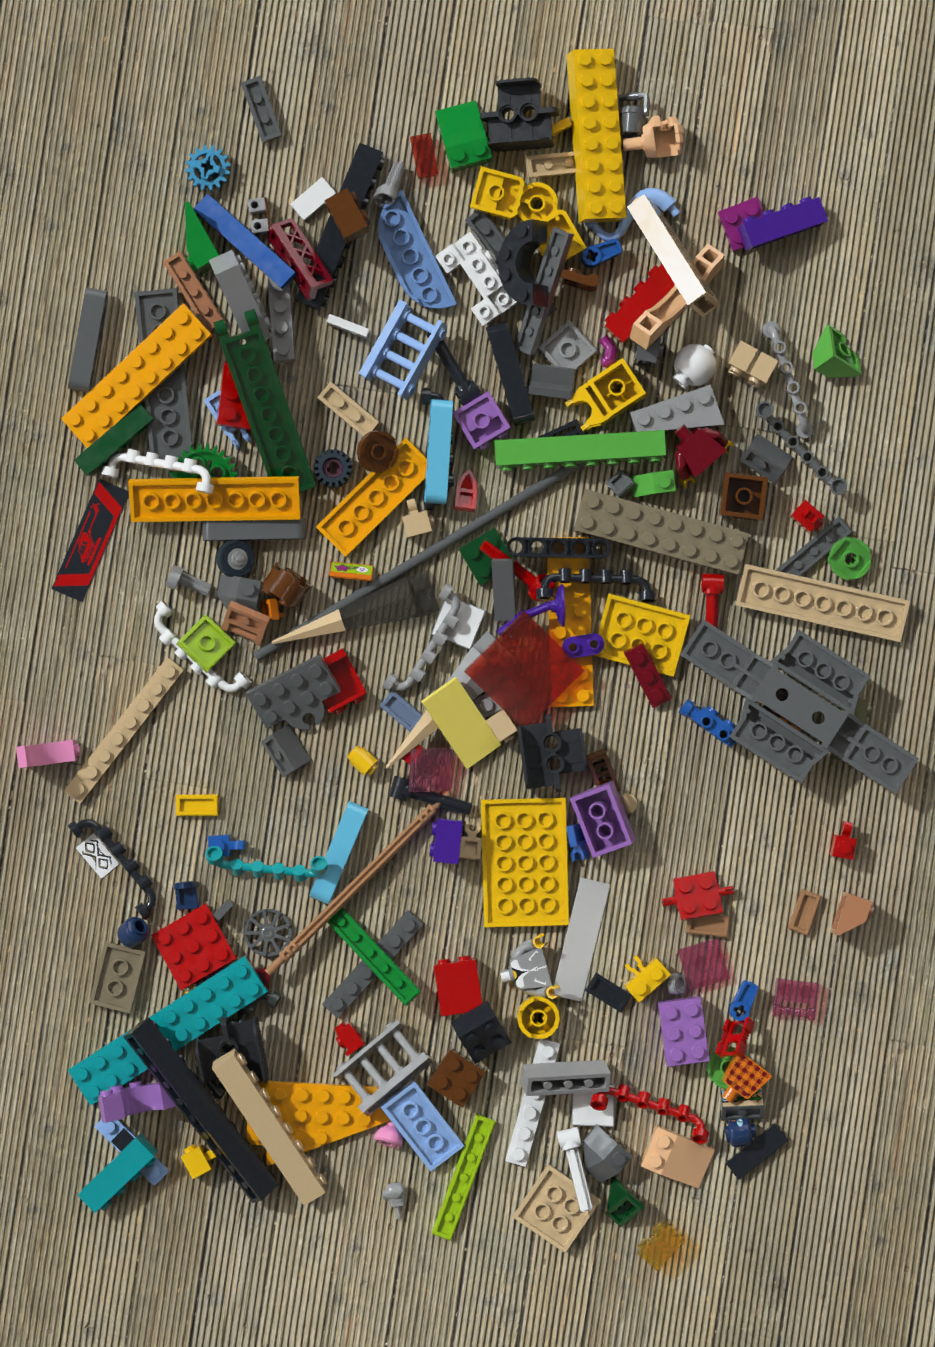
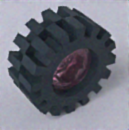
M327 449V451L321 452L314 463L316 478L326 487H341L349 481L353 469L350 458L338 449ZM330 463H337L339 465V468L336 469L337 473L330 474L327 471Z

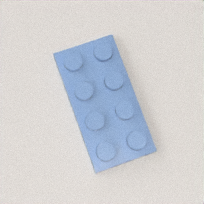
M412 1080L380 1104L382 1110L430 1172L464 1147L463 1142L415 1080Z

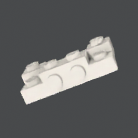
M470 231L435 256L446 273H451L459 266H462L484 299L472 307L471 310L482 326L487 325L519 303L512 299L503 288L499 278L498 265L495 263L496 257L490 250L485 248L474 231Z

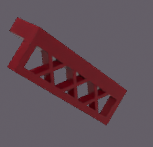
M293 218L271 224L268 240L280 259L296 272L297 275L293 279L307 301L315 299L318 289L333 284L332 277ZM290 226L294 234L291 235L284 232L283 228ZM293 241L302 244L304 250L294 248L292 245ZM303 257L311 259L314 262V266L305 264ZM313 273L322 275L324 280L316 282Z

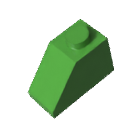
M673 470L630 477L636 484L631 489L632 498L675 493L676 491Z

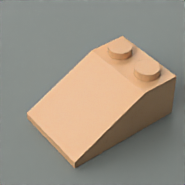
M656 1124L640 1165L655 1173L699 1189L715 1149L705 1144L694 1143L690 1138Z

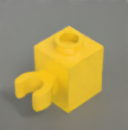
M192 1144L183 1149L185 1153L181 1155V1159L192 1179L212 1169L213 1165L210 1160L216 1156L211 1149L205 1152L201 1144L198 1146Z

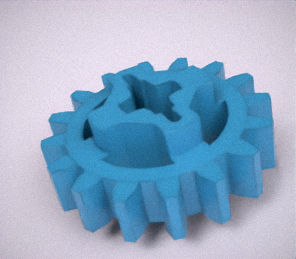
M203 145V150L201 151L196 147L195 155L189 153L191 161H185L186 165L190 166V168L185 169L187 174H191L188 177L189 182L195 180L193 186L196 188L201 185L202 191L209 187L212 192L213 186L220 189V182L227 183L225 176L231 175L226 170L231 167L230 163H225L228 160V156H221L223 150L220 148L216 152L214 145L210 149ZM206 155L204 159L198 160L201 156ZM215 157L221 161L222 167L215 164ZM210 163L213 170L209 169L208 173H206L203 167H207ZM194 169L201 172V180L195 175ZM214 176H219L217 179L210 181Z

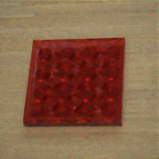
M525 611L464 670L519 726L531 724L585 671Z

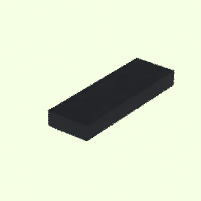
M773 1123L753 1139L751 1145L743 1147L727 1160L725 1164L740 1180L787 1142L788 1139L778 1126Z

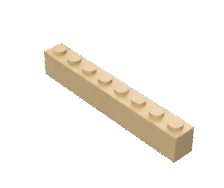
M233 1049L213 1061L212 1069L305 1206L326 1193L327 1181L322 1173L318 1174L315 1170L316 1165L310 1156L307 1157L303 1152L304 1146L299 1139L295 1140L293 1137V1130L289 1123H284L280 1116L282 1114L276 1105L273 1106L269 1101L270 1096L264 1087L261 1089L257 1083L259 1080L253 1070L249 1071L247 1068V1061L243 1054H238Z

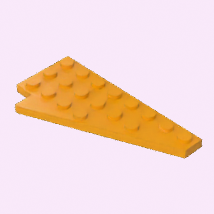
M264 1081L257 1082L261 1089L264 1087L269 1093L271 1104L279 1108L282 1114L280 1117L283 1122H288L293 1130L292 1135L295 1140L299 1139L303 1144V1152L391 1121L381 1107L369 1116L363 1114L358 1108L362 1099L351 1085L268 1081V1084H264ZM362 1085L366 1092L371 1095L378 1090V1086ZM247 1122L246 1139L249 1144L263 1145ZM267 1152L266 1165L274 1164L275 1162Z

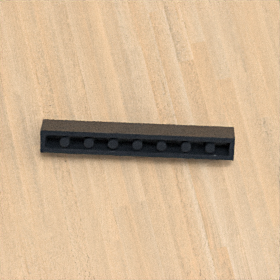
M359 143L340 189L342 191L347 188L350 193L354 191L359 200L360 206L358 209L360 212L362 209L366 210L370 200L367 197L369 190H374L378 180L375 178L378 170L382 171L386 161L383 158L382 151ZM331 215L328 218L315 253L332 277L333 284L318 289L315 299L307 301L299 289L295 299L296 302L317 311L327 306L330 298L327 295L329 288H334L338 276H335L338 268H342L346 259L343 256L345 249H350L352 242L346 244ZM311 260L310 265L314 266V262ZM313 273L316 282L324 280L322 275Z

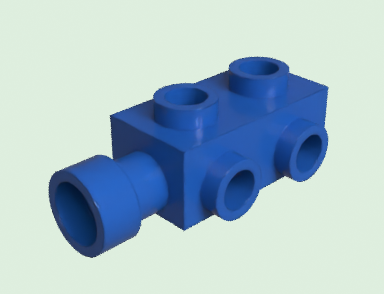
M687 699L678 712L684 717L688 716L700 727L731 748L735 741L729 738L736 725L728 719H725V721L717 717L719 712L712 707L698 709L694 706V702ZM704 718H707L709 721L706 726L702 723ZM722 730L726 733L724 738L720 737V731Z

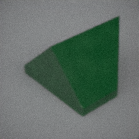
M613 1176L610 1180L607 1211L605 1214L622 1227L644 1208L641 1200Z

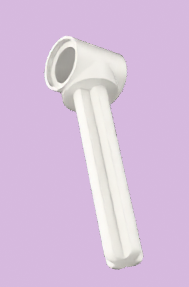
M573 1127L557 1131L560 1148L562 1151H566L580 1211H590L593 1209L578 1150L582 1145L578 1128Z

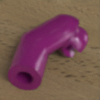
M606 335L599 342L605 349L604 357L601 358V364L603 367L608 368L616 362L618 351L609 336Z

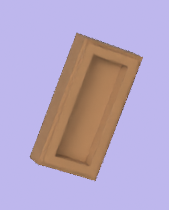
M801 889L787 929L808 936L822 896Z
M713 915L686 920L685 933L728 938L730 916Z

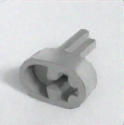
M394 161L386 183L376 189L372 201L377 206L384 207L385 204L390 206L394 204L398 195L397 187L405 170L403 162Z
M173 565L165 586L175 590L177 584H180L207 596L212 584L184 573L183 568Z

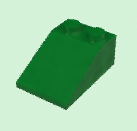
M476 100L435 111L451 173L492 162L490 148L487 146L488 141Z
M189 201L185 202L187 252L190 256L186 258L193 271L198 270L202 275L212 269L209 260L219 256Z

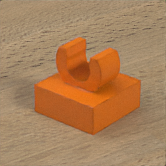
M277 598L260 601L261 613L270 616L269 621L279 620V617L285 616V613H279L278 606L282 604L277 601Z

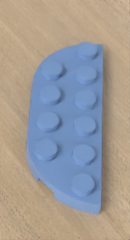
M401 190L398 192L394 204L391 206L389 204L384 205L379 218L378 234L382 248L402 289L414 302L431 309H446L456 306L457 303Z

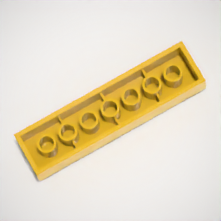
M573 49L566 57L579 223L620 222L627 217L614 49Z

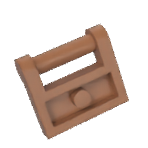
M231 601L221 630L236 633L255 641L254 644L260 646L264 639L270 616Z

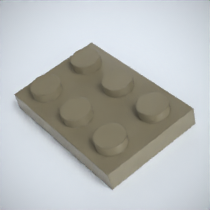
M104 941L89 1004L130 1014L146 951Z

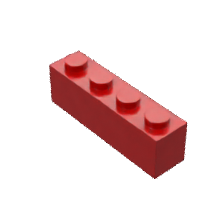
M663 264L659 267L655 265L647 274L650 277L645 282L641 280L634 287L635 293L631 298L626 296L619 304L621 308L615 314L612 311L604 320L606 322L604 329L622 345L630 338L634 322L646 310L661 301L675 286Z

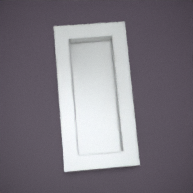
M321 177L290 205L305 221L325 204L324 200L335 195L336 192Z
M329 314L326 321L330 326L367 339L370 332L368 328Z

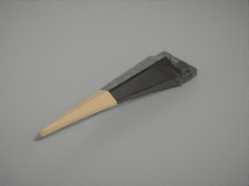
M425 570L404 577L273 640L272 643L277 644L413 619L440 611L428 571Z

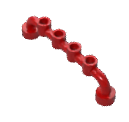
M625 1084L619 1085L618 1089L609 1087V1092H598V1094L592 1095L590 1106L595 1110H606L608 1105V1098L606 1096H614L620 1102L629 1101L635 1103L641 1109L650 1108L656 1110L659 1115H671L680 1122H692L697 1128L693 1129L691 1140L697 1144H706L708 1142L709 1132L705 1129L703 1120L690 1113L691 1108L688 1105H679L677 1109L670 1106L671 1101L667 1098H660L656 1102L650 1100L651 1095L646 1091H640L638 1095L630 1093L631 1088Z

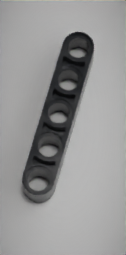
M507 322L486 327L514 425L518 426L535 421Z
M514 537L507 542L506 549L510 556L519 558L604 559L609 555L611 546L605 539ZM516 541L522 545V550L519 553H513L510 550L512 542ZM534 542H540L543 545L541 553L537 554L531 550V545ZM557 542L564 545L565 549L561 554H556L552 549V546ZM577 543L584 544L586 548L585 553H575L574 545ZM602 543L607 547V552L604 555L596 553L595 546Z

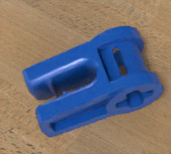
M612 239L590 246L582 254V264L587 268H595L619 256L622 252L621 245L618 239ZM589 253L592 256L596 255L594 262L591 259H586Z
M743 980L729 1006L731 1017L741 1021L749 1016L758 990L756 984ZM740 1005H742L744 1013H739V1015L736 1016L737 1012L734 1011V1008H739Z

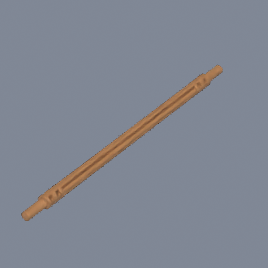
M446 790L442 793L445 796L451 797ZM437 802L435 805L428 804L279 953L280 956L265 971L272 976L285 962L288 963L438 813L437 810L440 808L439 805L441 803Z

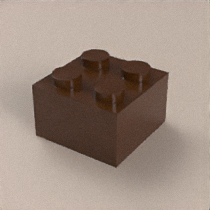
M346 188L324 200L346 244L369 232L368 226L370 221L364 210L359 211V200L354 191L350 193Z
M725 472L723 475L719 516L762 521L768 477Z
M450 1047L431 1075L427 1085L463 1108L485 1075L486 1070Z

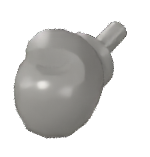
M389 1183L386 1190L382 1192L384 1200L390 1201L391 1207L396 1208L397 1219H401V1206L405 1205L406 1189L402 1183Z

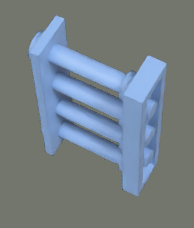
M399 300L359 374L372 382L373 378L378 377L399 388L398 395L407 401L408 397L412 396L415 392L416 383L438 343L445 338L448 326L441 320H438L436 326L411 314L412 308L406 302ZM408 321L431 333L426 344L402 333L401 328L403 324ZM399 340L420 351L421 353L416 362L413 363L392 352L391 346L393 342ZM389 359L410 370L406 380L402 381L381 370L380 366L383 360Z

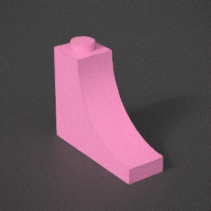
M75 740L16 747L19 768L78 761L77 756H81L79 743L76 744Z

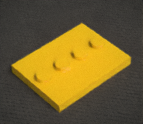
M608 593L597 633L604 640V648L594 656L630 665L624 651L643 642L658 672L674 677L691 615ZM595 641L594 648L598 646L597 641Z

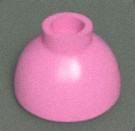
M387 1122L385 1126L378 1129L373 1137L381 1145L396 1149L402 1147V1135L392 1122Z

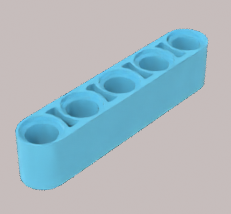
M431 399L425 503L446 504L453 413V401Z
M351 801L348 802L325 856L328 869L324 874L316 878L309 897L329 905L367 815L368 808Z

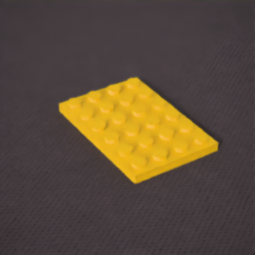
M566 798L481 800L484 927L569 925Z

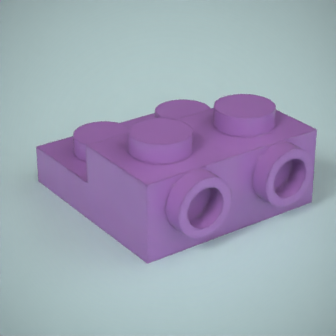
M489 391L452 413L473 450L478 448L479 451H482L490 446L489 441L494 438L501 440L509 435L507 431L510 429V426Z

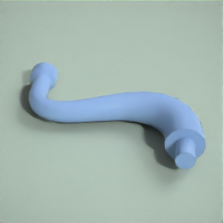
M646 188L639 191L627 205L632 204L635 198L646 195L663 213L668 210L673 217L680 213L674 205L676 200L667 192L658 188ZM626 207L627 218L620 221L618 228L613 233L606 232L597 222L584 224L587 228H591L601 239L609 241L620 239L626 233L634 217Z

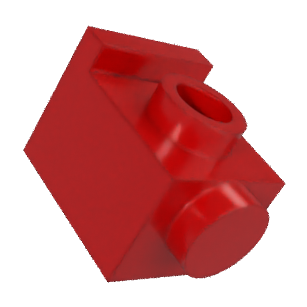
M342 1022L334 1028L338 1036L335 1038L342 1049L344 1047L347 1048L345 1051L346 1056H349L365 1044V1041L351 1022L347 1024Z

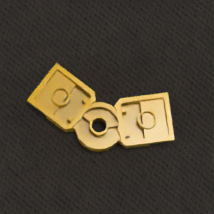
M481 166L470 209L489 213L491 216L510 221L516 217H519L522 222L530 219L546 221L547 243L537 248L542 257H544L553 227L574 234L566 261L587 248L567 212L557 210L558 199L550 186L541 182H533L526 185L522 177ZM533 200H540L543 206L536 210L531 207V202Z

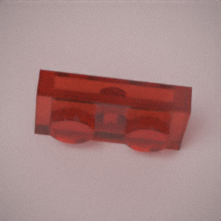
M431 133L411 136L410 141L418 180L439 176Z

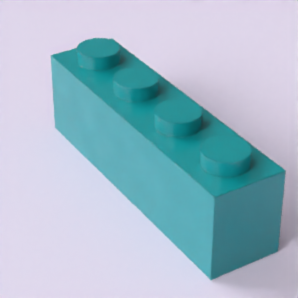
M140 1133L77 1196L94 1213L99 1209L104 1211L112 1203L110 1199L114 1195L118 1197L127 1188L125 1184L129 1180L133 1183L142 1174L140 1170L144 1166L149 1168L156 1161L154 1156L158 1150Z

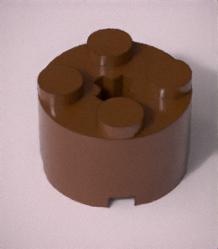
M276 562L262 583L264 586L262 591L271 597L273 595L281 599L279 602L289 609L291 607L294 608V606L298 607L312 585L310 583L305 585L307 581L305 578L288 567L285 570L280 568L282 564Z

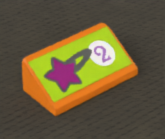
M332 562L329 576L331 578L371 582L373 566Z

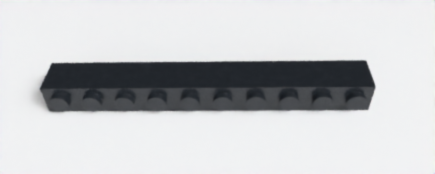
M147 1018L140 1021L123 1036L252 1203L262 1201L279 1185L275 1180V1175L270 1170H267L263 1165L261 1157L253 1152L249 1147L250 1144L247 1139L239 1134L236 1125L225 1116L223 1108L215 1103L211 1098L209 1090L201 1085L197 1075L185 1064L184 1058L176 1053L171 1041L162 1035L157 1023Z

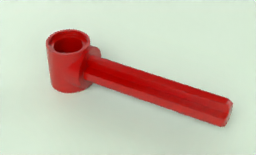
M484 541L480 546V550L492 559H511L488 541ZM514 561V575L529 586V596L537 602L543 601L536 599V589L541 587V582L547 575L538 574L534 576ZM555 582L550 583L549 588L554 589Z
M702 573L701 591L703 594H706L705 621L718 628L719 594H722L724 591V574Z

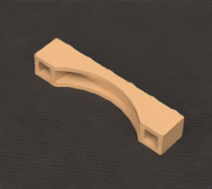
M707 244L693 260L707 284L721 270L725 257L723 253L710 244ZM676 285L661 301L646 310L632 326L630 339L646 350L688 306Z

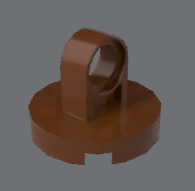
M379 430L370 431L365 434L357 447V457L361 466L367 471L383 473V471L391 469L396 463L399 454L395 438L388 432Z

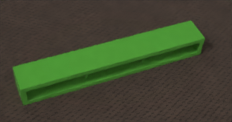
M665 430L494 440L496 468L501 469V472L513 471V468L521 467L522 470L529 471L534 470L538 466H543V469H555L556 465H564V468H575L577 464L594 467L598 466V463L604 462L612 466L619 465L620 461H628V464H639L641 460L659 463L662 462V459H666Z

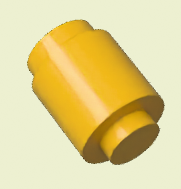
M359 745L347 756L350 760L349 763L363 776L367 774L371 776L379 767L376 765L378 760L364 747L361 748Z

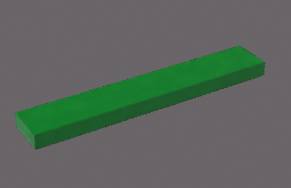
M343 907L327 922L406 1007L422 992Z

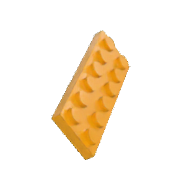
M407 438L397 446L399 449L398 459L391 469H387L383 473L371 472L316 526L345 557L426 479L427 458Z

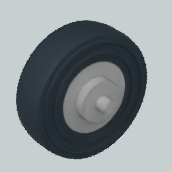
M230 540L219 548L216 560L218 568L224 575L228 577H244L253 569L255 555L253 549L246 542Z

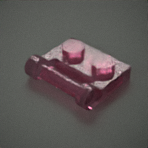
M776 978L772 1016L804 1017L814 1021L819 983ZM781 1000L808 1003L809 1009L780 1006Z

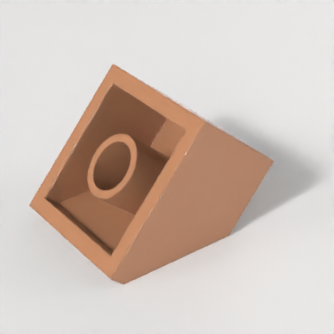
M843 891L830 932L839 936L865 923L867 918H871L874 906H871L872 901Z

